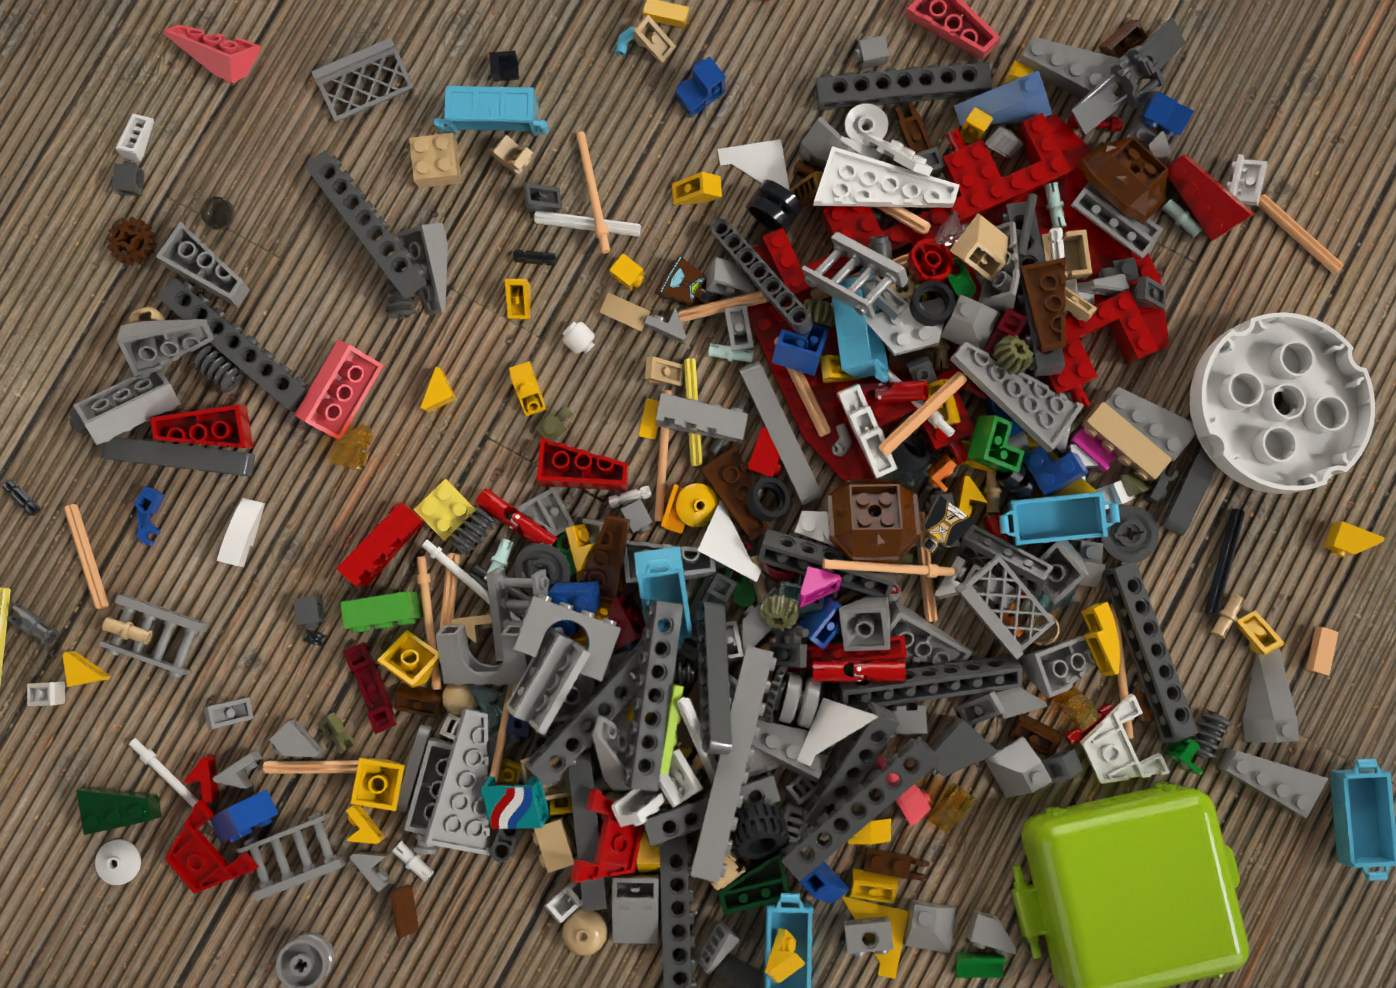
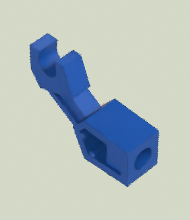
M145 486L134 503L137 507L138 532L136 535L139 541L153 546L155 542L149 539V534L153 532L159 535L161 531L151 522V515L157 513L165 494L152 487ZM147 499L151 501L148 509L144 506Z

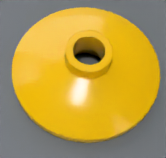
M700 483L690 484L684 487L676 498V513L684 524L696 528L703 527L711 522L718 506V500L710 487ZM699 501L702 503V508L700 510H698L696 507Z

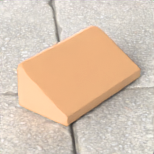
M1315 627L1306 670L1327 676L1330 675L1338 632L1325 627Z

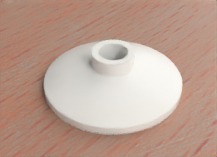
M865 103L855 106L849 111L845 120L846 134L850 139L863 143L862 141L866 134L883 139L888 130V120L885 113L873 104ZM867 125L869 130H863L862 126Z
M115 839L104 844L98 851L95 859V867L99 877L111 885L128 883L138 874L141 866L139 850L133 843L124 839ZM112 860L117 861V867L112 865Z

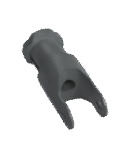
M14 604L12 606L13 610L20 614L21 619L12 615L8 617V621L27 635L39 639L45 647L57 638L59 631L44 624V620L21 604Z

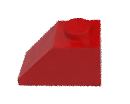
M765 427L761 428L747 471L763 477H773L774 474L778 476L782 463L778 462L780 455Z

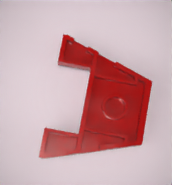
M590 789L586 810L604 814L595 861L593 864L575 860L570 879L572 882L580 883L585 880H595L600 877L622 875L635 871L644 826L642 824L639 826L631 824L620 827L611 808L615 802L607 799L597 789Z
M202 799L194 805L191 815L185 821L180 835L177 836L165 858L166 862L194 894L227 880L238 878L243 874L252 873L259 867L247 851L229 865L203 835L199 828L215 814Z

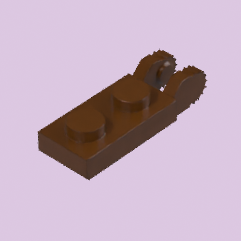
M911 100L906 102V109L910 116L908 118L904 117L899 105L894 106L893 111L907 148L915 151V154L933 148L920 114H917Z
M867 847L863 871L903 879L911 878L926 881L927 876L925 874L910 872L911 864L929 867V861L913 858L907 854Z

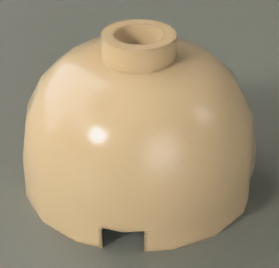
M583 908L576 909L567 917L563 924L562 935L564 943L576 955L587 956L594 954L604 945L607 939L608 926L606 919L597 910L583 911Z

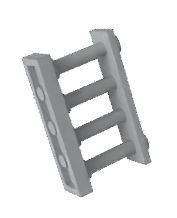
M836 232L831 237L834 251L815 271L805 265L801 268L805 276L804 281L811 288L816 287L850 306L859 315H866L874 319L876 316L872 303L890 284L895 283L903 288L909 282L905 268L847 236ZM845 256L850 259L831 280L823 276L840 257ZM862 265L867 268L848 289L839 285L856 266ZM878 274L884 277L865 298L856 294L873 275Z
M496 568L486 574L496 661H504L501 633L507 625L522 624V621H512L510 609H527L530 600H510L507 587L533 588V596L538 597V594L548 596L549 580L546 577V569L539 570L531 575V578H507L505 568Z
M118 594L115 603L123 605L121 608L123 612L119 621L129 622L132 613H135L137 610L142 612L144 617L140 628L150 630L151 624L156 618L164 620L163 624L165 626L153 656L141 652L144 643L135 641L132 649L120 645L122 638L117 634H114L112 641H100L99 646L105 647V652L113 655L121 653L169 670L168 674L175 677L191 674V669L183 667L194 635H197L198 632H207L209 623L130 595ZM179 625L185 627V635L174 663L162 660L173 628Z
M321 812L308 816L309 821L259 841L257 837L245 841V846L238 849L239 854L249 850L251 857L259 865L256 871L261 884L259 885L260 889L253 893L255 901L272 896L347 865L345 855L337 858L336 854L333 855L322 821L331 817L329 813L322 815ZM311 825L314 827L325 858L323 859L324 864L319 866L312 863L301 833V829ZM291 833L303 864V868H301L303 872L296 875L294 871L291 872L279 839ZM271 842L282 876H280L281 881L276 883L269 879L258 846Z

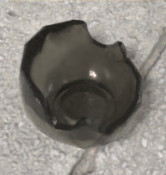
M214 196L203 204L201 215L209 228L223 230L232 225L235 219V209L227 199Z

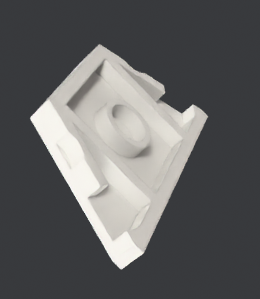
M942 298L919 303L925 312L932 315H939L945 309ZM909 307L895 320L885 314V312L876 313L874 319L865 316L866 324L876 333L878 339L886 344L887 349L894 356L938 346L943 323L933 327L924 326L911 315Z

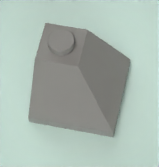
M958 295L955 307L948 317L940 337L958 345L968 342L983 351L1000 316V312L968 297Z
M1067 540L1057 541L1039 558L1054 566L1042 590L1055 605L1088 576L1081 555Z
M866 597L839 608L844 651L890 650L888 597Z
M1023 736L999 749L994 756L984 759L1006 798L1034 793L1052 782L1042 761Z
M911 899L904 945L950 953L956 907Z

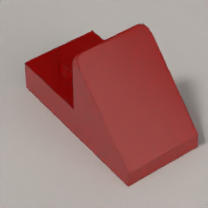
M215 755L201 758L183 782L185 784L200 781L199 795L204 803L220 800L218 783L212 779L217 775Z

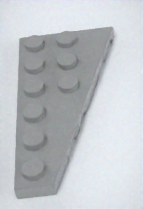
M964 342L950 359L1048 453L1055 449L1084 406L1079 402L1073 403L1062 393L1057 394L1049 390L1048 385L1023 372L1018 375L1015 373L1010 375L1007 370L1002 371V367L996 364L997 361L990 358L988 353L968 342Z
M468 708L463 709L424 838L425 844L490 856V827L486 817L485 802L481 797V788L489 779L487 765H489V757L487 756L488 714Z

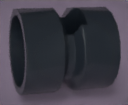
M1022 464L1019 473H1002L997 471L995 475L996 481L1008 489V492L1018 500L1029 497L1038 485L1031 472L1026 470Z

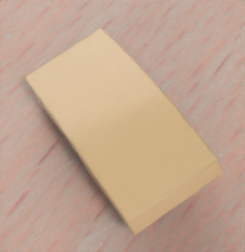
M609 292L600 309V313L641 332L645 325L644 322L650 314V311Z

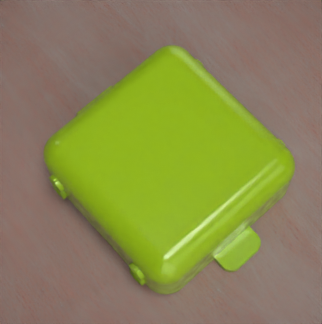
M1166 781L1154 783V787L1060 809L1059 806L1047 807L1045 812L1035 814L1025 822L1021 838L1033 884H1027V880H1024L1021 865L1012 866L1015 882H1013L1014 888L1011 890L1021 935L1026 937L1027 943L1030 944L1032 957L1034 959L1042 957L1039 935H1045L1051 959L1052 973L1056 982L1062 988H1164L1202 978L1221 979L1225 975L1224 973L1238 970L1246 963L1249 956V943L1235 890L1239 885L1240 877L1234 853L1230 847L1224 845L1215 805L1206 793L1179 784H1168Z

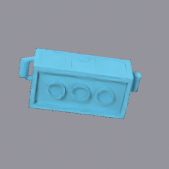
M446 86L444 119L436 118L434 120V124L439 132H452L453 135L457 134V130L532 131L533 136H538L539 133L544 135L549 133L547 122L545 120L538 121L539 103L534 88Z
M862 267L861 270H860L861 274H862L867 268ZM858 277L843 280L839 285L848 289ZM861 288L856 294L864 298L863 289ZM832 297L841 369L855 379L875 375L881 382H887L889 379L887 372L889 370L885 343L881 342L876 333L866 324V315H859L853 308ZM880 308L874 313H880Z
M1103 492L1007 501L1008 512L999 516L1000 533L1010 535L1014 546L1108 537L1107 528L1116 522H1120L1118 504L1104 501ZM1105 505H1109L1111 523L1106 521Z
M680 546L634 553L636 577L639 583L645 623L647 624L645 610L650 600L683 604L679 633L680 641H678L677 650H681L684 639L693 638ZM663 619L658 622L659 630H662L665 626Z
M1356 759L1354 769L1329 770L1337 862L1352 868H1361L1367 881L1388 880L1390 867L1396 866V825L1391 772L1380 770L1376 759ZM1367 867H1384V871L1368 872Z
M781 893V898L777 903L765 905L764 988H811L813 906L811 900H800V893ZM778 928L787 929L797 940L794 953L805 964L782 982L775 983L765 973V969Z

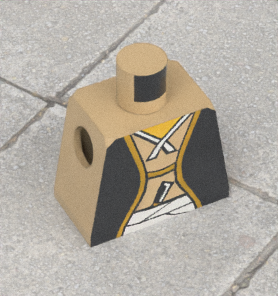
M939 496L935 499L921 527V530L928 535L921 546L931 553L938 544L948 548L975 521L945 498Z

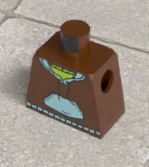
M679 255L658 290L661 298L687 307H692L696 299L705 304L709 303L714 293L706 291L704 288L706 276Z

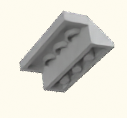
M1089 182L1071 204L1073 208L1141 259L1148 253L1156 242L1155 239L1163 230L1150 219L1141 224L1137 222V219L1123 214Z
M550 627L541 642L537 656L533 657L505 708L514 717L528 722L538 733L545 735L591 653L578 642Z

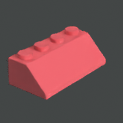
M337 340L294 416L340 441L384 365L350 344Z

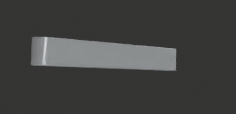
M757 360L738 369L759 418L767 429L780 455L779 460L800 504L804 506L821 498V490L760 362Z

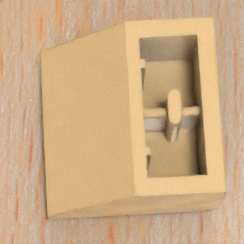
M977 214L950 251L992 282L1006 264L1008 237L983 216Z

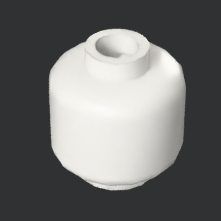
M583 322L571 323L562 333L564 335L563 343L575 354H579L582 351L586 354L595 345L592 342L595 334Z

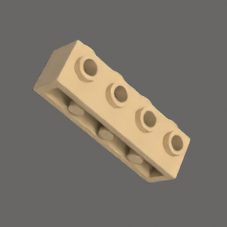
M1104 401L1096 404L1080 424L1085 428L1084 432L1092 438L1096 437L1102 442L1101 446L1105 450L1114 452L1118 456V460L1123 465L1133 468L1136 471L1135 475L1143 481L1156 480L1172 460V458Z

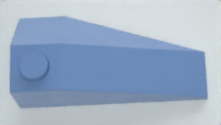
M1039 71L954 105L961 126L964 125L975 107L993 117L990 125L1022 123L1041 113L1045 117L1052 114Z

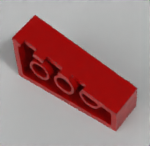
M1182 155L1166 166L1169 169L1168 177L1211 241L1218 239L1255 215L1251 209L1247 208L1236 196L1232 195L1188 155Z
M237 404L150 418L154 440L254 448L247 405Z
M540 437L537 482L540 486L628 491V463L592 454L586 450H579L566 444L556 443Z
M401 502L394 505L389 511V515L375 526L374 530L336 570L355 587L367 588L425 521L407 504Z

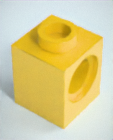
M622 254L609 270L610 275L630 291L634 287L638 288L645 279L643 277L644 269L625 254Z

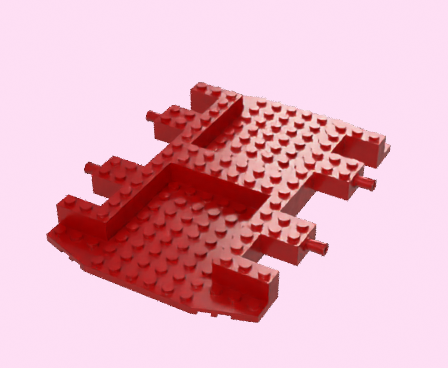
M1041 113L1022 122L1016 134L1024 141L1022 149L1030 166L1003 178L983 139L971 145H965L958 128L954 129V132L952 130L948 132L945 136L954 152L943 156L945 168L942 173L946 181L960 186L952 208H933L918 215V217L929 222L931 225L927 234H920L903 223L881 231L869 206H830L824 209L821 215L830 238L836 232H839L869 248L868 244L871 237L887 235L888 241H891L892 257L895 259L910 253L916 243L923 239H935L936 243L940 245L945 244L950 250L977 214L983 216L995 227L1002 225L1001 214L1005 212L1006 204L1027 202L1029 194L1037 195L1035 213L1040 236L1042 234H1049L1050 229H1052L1050 212L1046 208L1048 202L1044 185L1049 183L1053 185L1054 182H1058L1060 198L1064 202L1062 209L1066 226L1061 228L1063 235L1065 232L1086 230L1092 274L1085 280H1078L1077 283L1098 279L1097 272L1111 267V262L1134 257L1139 277L1147 276L1161 284V278L1148 253L1143 259L1139 258L1071 206L1078 194L1088 183L1084 172L1080 170L1078 164L1092 150L1057 114L1045 118L1044 114ZM1016 226L1017 229L1022 230V226ZM781 228L763 236L762 244L753 247L754 251L802 305L805 300L812 299L810 291L814 288L808 286L804 281L805 276L801 269L802 267L784 229ZM829 255L805 266L815 271ZM845 256L840 257L823 276L831 280L850 259ZM963 261L976 287L975 293L970 299L978 302L982 287L973 268ZM954 264L950 274L957 275L959 273L958 265ZM856 266L849 275L860 272L863 266ZM905 268V271H906V274H907V277H908V276H909L908 268ZM1138 279L1128 282L1129 290L1116 296L1094 294V306L1097 307V310L1087 322L1076 319L1068 311L1065 316V347L1062 348L1065 367L1060 374L1040 376L1042 382L1048 385L1049 390L1057 394L1070 393L1074 403L1079 402L1084 405L1082 409L1091 405L1082 387L1098 376L1080 339L1109 326L1127 365L1170 346L1165 309L1138 307L1131 294V287L1133 284H1138ZM943 280L942 283L948 286L946 280ZM928 292L926 301L941 297L935 293ZM832 296L822 299V301L833 303ZM1015 299L1013 311L1022 314V309L1017 306ZM770 302L749 306L748 318L751 328L803 440L812 447L817 455L827 463L843 482L847 479H876L844 408L837 401L836 392L839 385L883 382L874 375L850 381L824 383L820 359L815 376L804 373L831 428V432L828 435L820 437L787 368L772 363L776 347L774 340L779 337L781 330L796 332ZM791 303L785 304L784 307L790 306ZM1003 314L999 316L991 335L993 334ZM834 325L833 327H828L830 330L822 356H840L836 325ZM1025 328L1021 330L1018 336L1020 340H1023L1024 335H1026ZM947 340L948 345H950V351H948L949 370L943 371L941 362V372L934 370L937 381L950 379L958 371L963 373L950 360L961 345ZM885 346L888 362L889 350L887 349V346ZM934 354V366H933V369L935 368V354ZM895 374L901 381H912L911 375ZM966 383L953 394L960 423L950 425L955 430L951 437H948L939 428L934 429V426L928 422V418L919 426L930 451L935 452L941 448L949 447L957 465L969 460L961 441L974 434L975 427L959 393L965 391ZM876 389L871 390L872 393L875 395ZM887 401L868 404L880 428L912 415L918 409L910 401ZM846 423L852 444L846 454L837 456L832 452V446L839 439L836 426Z

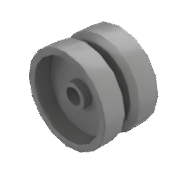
M789 673L785 694L779 709L778 721L790 724L794 719L796 711H798L796 719L798 726L810 729L818 707L821 682H813V679L809 677L805 681L803 690H801V675Z
M304 933L294 938L280 951L277 957L276 972L279 980L287 988H314L332 970L335 961V952L332 944L325 936L318 933Z

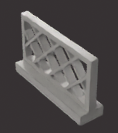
M391 37L311 71L336 123L415 89ZM393 55L397 59L394 70L384 66L386 58ZM374 65L379 67L375 79L364 75L367 66ZM382 69L393 73L389 84L378 80ZM353 73L359 76L355 87L344 83L348 74ZM396 75L404 77L408 85L400 89L394 87L393 83ZM362 78L373 81L369 93L358 89ZM330 82L339 84L335 96L327 93L324 87L325 84ZM377 83L388 87L385 95L382 97L373 95ZM343 86L353 90L350 101L339 98ZM357 92L368 96L366 103L361 106L353 103ZM337 100L348 104L346 112L338 116L334 109Z
M996 555L964 584L960 583L954 588L1005 650L1016 660L1024 654L1022 651L1056 623L1000 555ZM999 562L1003 567L1002 577H991L992 568ZM979 579L986 580L985 592H976L972 585ZM991 580L1002 581L1000 593L989 592ZM1006 581H1014L1017 584L1016 594L1005 593ZM989 596L1000 597L999 609H993L988 606ZM1005 597L1016 598L1014 610L1003 609ZM1020 598H1029L1031 601L1030 611L1019 610ZM1003 613H1014L1013 625H1004L1002 623ZM1019 614H1029L1028 626H1017ZM1034 615H1043L1047 620L1042 626L1033 627ZM1017 629L1028 630L1027 639L1020 644L1016 639Z

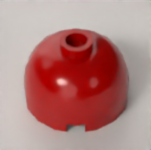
M923 239L917 242L908 255V272L919 284L926 281L942 282L948 277L954 266L953 255L945 244L940 245L936 243L935 239Z

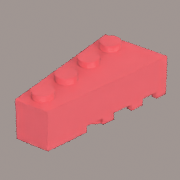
M915 0L907 8L906 18L981 61L998 45L1000 36L963 0Z

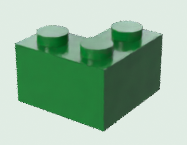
M996 415L979 416L967 459L1002 473H1019L1025 451L1007 444L1013 422Z

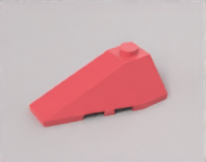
M183 25L163 30L164 35L215 76L229 83L237 82L239 79L246 77L261 51V46L247 40L236 38L235 41L225 39L223 34L205 35L204 30Z
M878 756L874 769L878 768L881 770L886 765V759L883 756ZM890 773L886 778L890 782H895L899 779V776L895 773ZM915 784L894 801L905 821L911 826L916 824L931 810L928 804L931 802L928 794L924 789L920 791Z

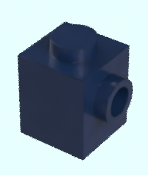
M510 713L505 733L511 734L510 738L524 740V737L528 738L531 735L532 726Z

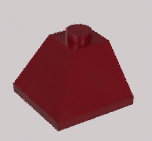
M632 593L614 599L608 619L617 622L615 626L621 628L614 646V650H617L642 638V632L646 627V623Z

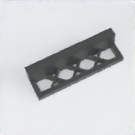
M974 524L964 535L957 555L981 568L988 563L986 558L993 559L996 555H1000L1031 594L1036 597L1041 593L1044 583L1054 567ZM966 546L973 549L976 554L966 551ZM998 562L992 568L991 573L1002 577L1003 567ZM1027 580L1037 583V588L1029 584ZM1008 581L1011 584L1017 586V584L1014 581Z

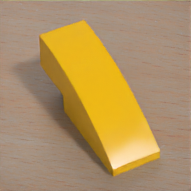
M1108 602L1094 604L1081 611L1090 630L1089 633L1084 635V638L1102 677L1117 675L1120 667V650L1114 617Z

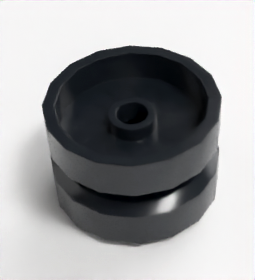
M764 180L757 189L758 195L751 197L746 208L758 222L768 229L776 231L783 228L786 233L792 223L790 218H796L803 206L798 198L788 189L774 181Z

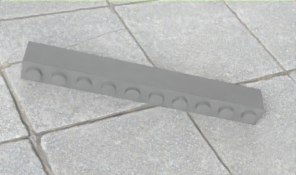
M751 646L746 647L731 708L732 748L728 755L720 754L690 876L718 883L719 877L724 878L727 864L723 863L725 854H730L733 841L729 840L731 830H736L738 817L734 816L736 807L741 808L744 797L740 790L742 784H747L749 771L745 770L747 761L752 762L755 748H751L753 738L758 739L760 726L756 724L758 716L763 717L766 703L762 702L764 693H769L771 680H767L769 671L774 672L777 658L773 657L774 652Z

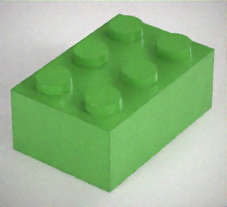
M406 591L341 602L344 629H352V633L371 631V626H374V629H385L393 627V623H397V626L415 624V619L421 618L418 592Z

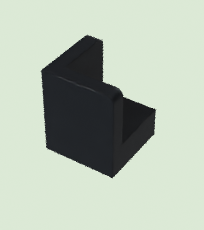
M516 51L489 52L490 72L494 82L519 80V65Z

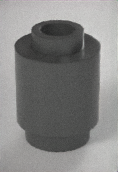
M888 236L871 237L868 244L869 249L893 261L891 241H888Z

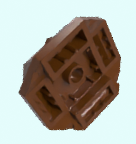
M1133 136L1114 142H1101L1078 164L1088 182L1123 214L1137 219V222L1144 224L1166 201L1165 187L1169 169L1153 155L1152 151H1148Z
M847 479L827 495L829 540L846 555L849 561L899 563L921 537L917 494L893 479ZM869 513H876L878 517H873Z

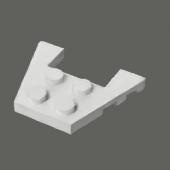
M1132 693L1125 697L1080 741L1097 781L1101 784L1129 780V778L1134 777L1144 778L1151 777L1154 774L1165 775L1170 773L1160 753H1156L1139 762L1122 725V723L1143 713L1135 695Z

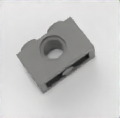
M888 916L843 921L848 954L858 957L866 955L865 952L875 951V954H886L888 950H894L891 922ZM865 933H873L874 939L871 942L863 941L862 937Z

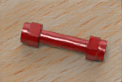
M1069 116L1067 125L1073 131H1079V126L1074 117ZM1111 117L1109 120H1103L1095 128L1108 129L1109 132L1121 131L1123 119Z
M1108 703L1097 709L1098 713L1076 729L1071 728L1064 734V737L1072 746L1082 740L1081 736L1098 725L1113 710Z

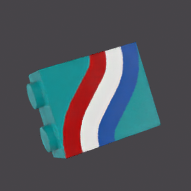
M532 775L525 785L497 786L495 777H490L481 788V797L485 802L486 817L490 822L491 829L542 828L550 816L543 784L535 775Z

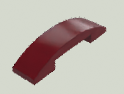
M1007 308L983 351L988 353L990 358L998 361L993 357L996 344L1008 335L1012 337L1015 335L1019 336L1028 318ZM970 378L968 379L964 389L985 399L987 394Z
M365 642L344 650L343 653L350 671L355 675L369 711L367 715L374 733L378 734L396 726L394 711L386 687Z

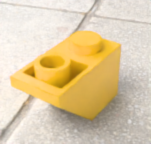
M530 361L510 367L512 383L525 415L529 416L547 410Z

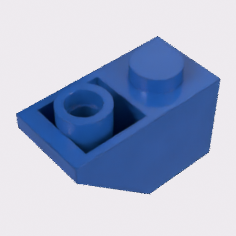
M822 862L800 881L814 898L832 904L849 891L846 884L825 862Z

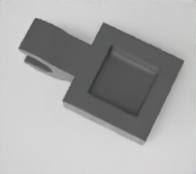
M1134 257L1113 261L1110 263L1111 267L1097 272L1098 279L1122 273L1126 275L1127 282L1135 281L1139 277Z
M1166 466L1156 480H1153L1150 485L1152 489L1147 491L1143 499L1149 503L1161 501L1167 493L1166 486L1168 481L1174 480L1178 475L1176 470L1172 471L1170 476H1167L1165 470L1168 466Z

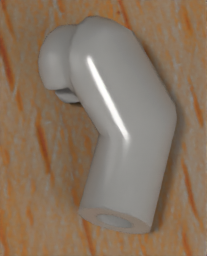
M846 423L836 426L839 439L832 446V452L837 456L846 454L852 444Z

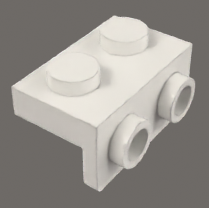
M1239 154L1237 162L1233 161L1231 175H1233L1232 182H1228L1226 189L1243 204L1258 206L1268 166L1267 161L1245 160L1244 156Z
M677 749L672 752L669 774H660L659 786L671 806L675 807L702 790L703 787L681 751Z
M635 789L627 792L611 808L620 827L631 824L639 826L647 821L646 817L659 811V806L666 799L662 792L645 797L642 790Z

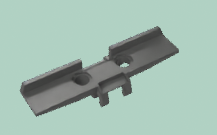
M1173 17L1166 21L1144 43L1131 48L1110 67V74L1070 109L1079 126L1078 130L1082 135L1088 134L1115 112L1125 101H1127L1131 108L1137 109L1141 105L1140 102L1153 89L1161 87L1165 83L1160 69L1185 44ZM1138 79H1150V81L1139 92L1136 93L1135 90L1138 88L1136 81ZM1115 84H1118L1119 86V92L1117 95H1114L1113 93V87Z

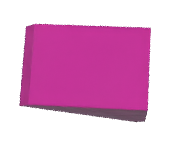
M808 566L798 606L801 608L838 591L842 580L840 575Z

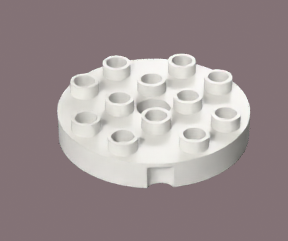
M1284 312L1270 313L1251 318L1219 336L1207 348L1199 360L1190 389V415L1194 430L1209 458L1220 470L1236 482L1257 491L1275 494L1295 493L1317 488L1327 484V480L1333 475L1347 472L1365 450L1372 433L1375 418V398L1372 382L1367 369L1358 366L1354 362L1352 357L1353 346L1336 330L1316 319ZM1276 392H1281L1284 401L1290 405L1289 414L1283 415L1276 409L1274 405V395Z

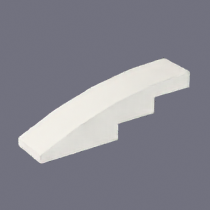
M855 384L838 392V397L875 477L879 478L896 470L897 467L891 453L886 456L878 448L885 440L881 428L878 427L860 385Z

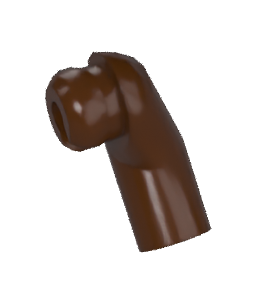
M1136 691L1135 697L1143 712L1136 716V718L1143 724H1150L1154 721V716L1145 706L1146 694Z

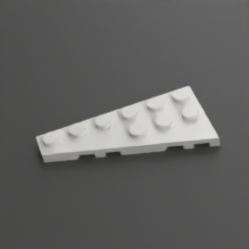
M832 146L813 206L952 208L960 185Z

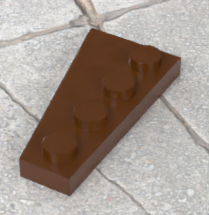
M1066 257L1020 267L1041 353L1065 347Z
M737 445L700 469L705 479L750 542L769 529L767 521L755 518L749 512L746 505L747 490L752 483H750L746 473L747 470L744 462L741 460Z
M613 515L606 517L587 564L580 576L579 582L599 581L601 602L612 604L613 600L618 598L630 519Z

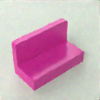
M1084 427L1080 428L1067 445L1076 444L1098 464V466L1093 468L1099 473L1107 471L1109 469L1108 465L1115 459L1116 455L1105 450L1096 437L1092 438L1084 432Z

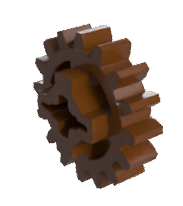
M130 217L129 222L125 218H121L122 224L120 225L115 222V230H108L112 236L106 237V240L111 243L107 246V249L113 251L111 255L116 259L118 258V261L124 264L126 262L129 265H133L134 261L142 264V258L149 260L147 254L155 252L151 246L157 245V242L152 240L156 236L151 231L152 227L145 224L143 220H136L134 217ZM133 228L140 229L142 232L134 231ZM122 250L128 251L130 254H124Z

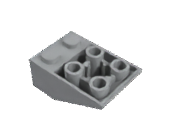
M627 873L613 876V943L658 944L659 874Z

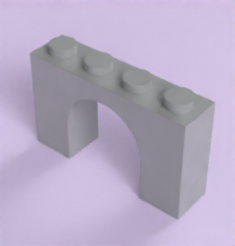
M538 594V597L532 596L512 649L536 657L544 634L553 623L560 620L575 622L584 631L587 641L586 649L591 653L580 674L602 681L621 629L615 626L617 622L607 618H603V621L594 619L595 614L582 610L581 613L572 610L574 606L564 602L556 605L551 603L552 598L542 594Z
M443 625L436 634V641L444 684L456 686L462 684H474L476 686L484 684H495L496 686L506 684L517 685L533 656L512 649L521 625H507L501 633L504 661L499 665L481 663L472 655L468 646L465 625Z

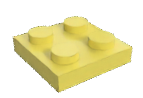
M447 479L441 482L414 509L444 541H447L451 534L457 531V527L463 525L464 520L467 521L470 518L469 514L473 515L476 512L474 507Z

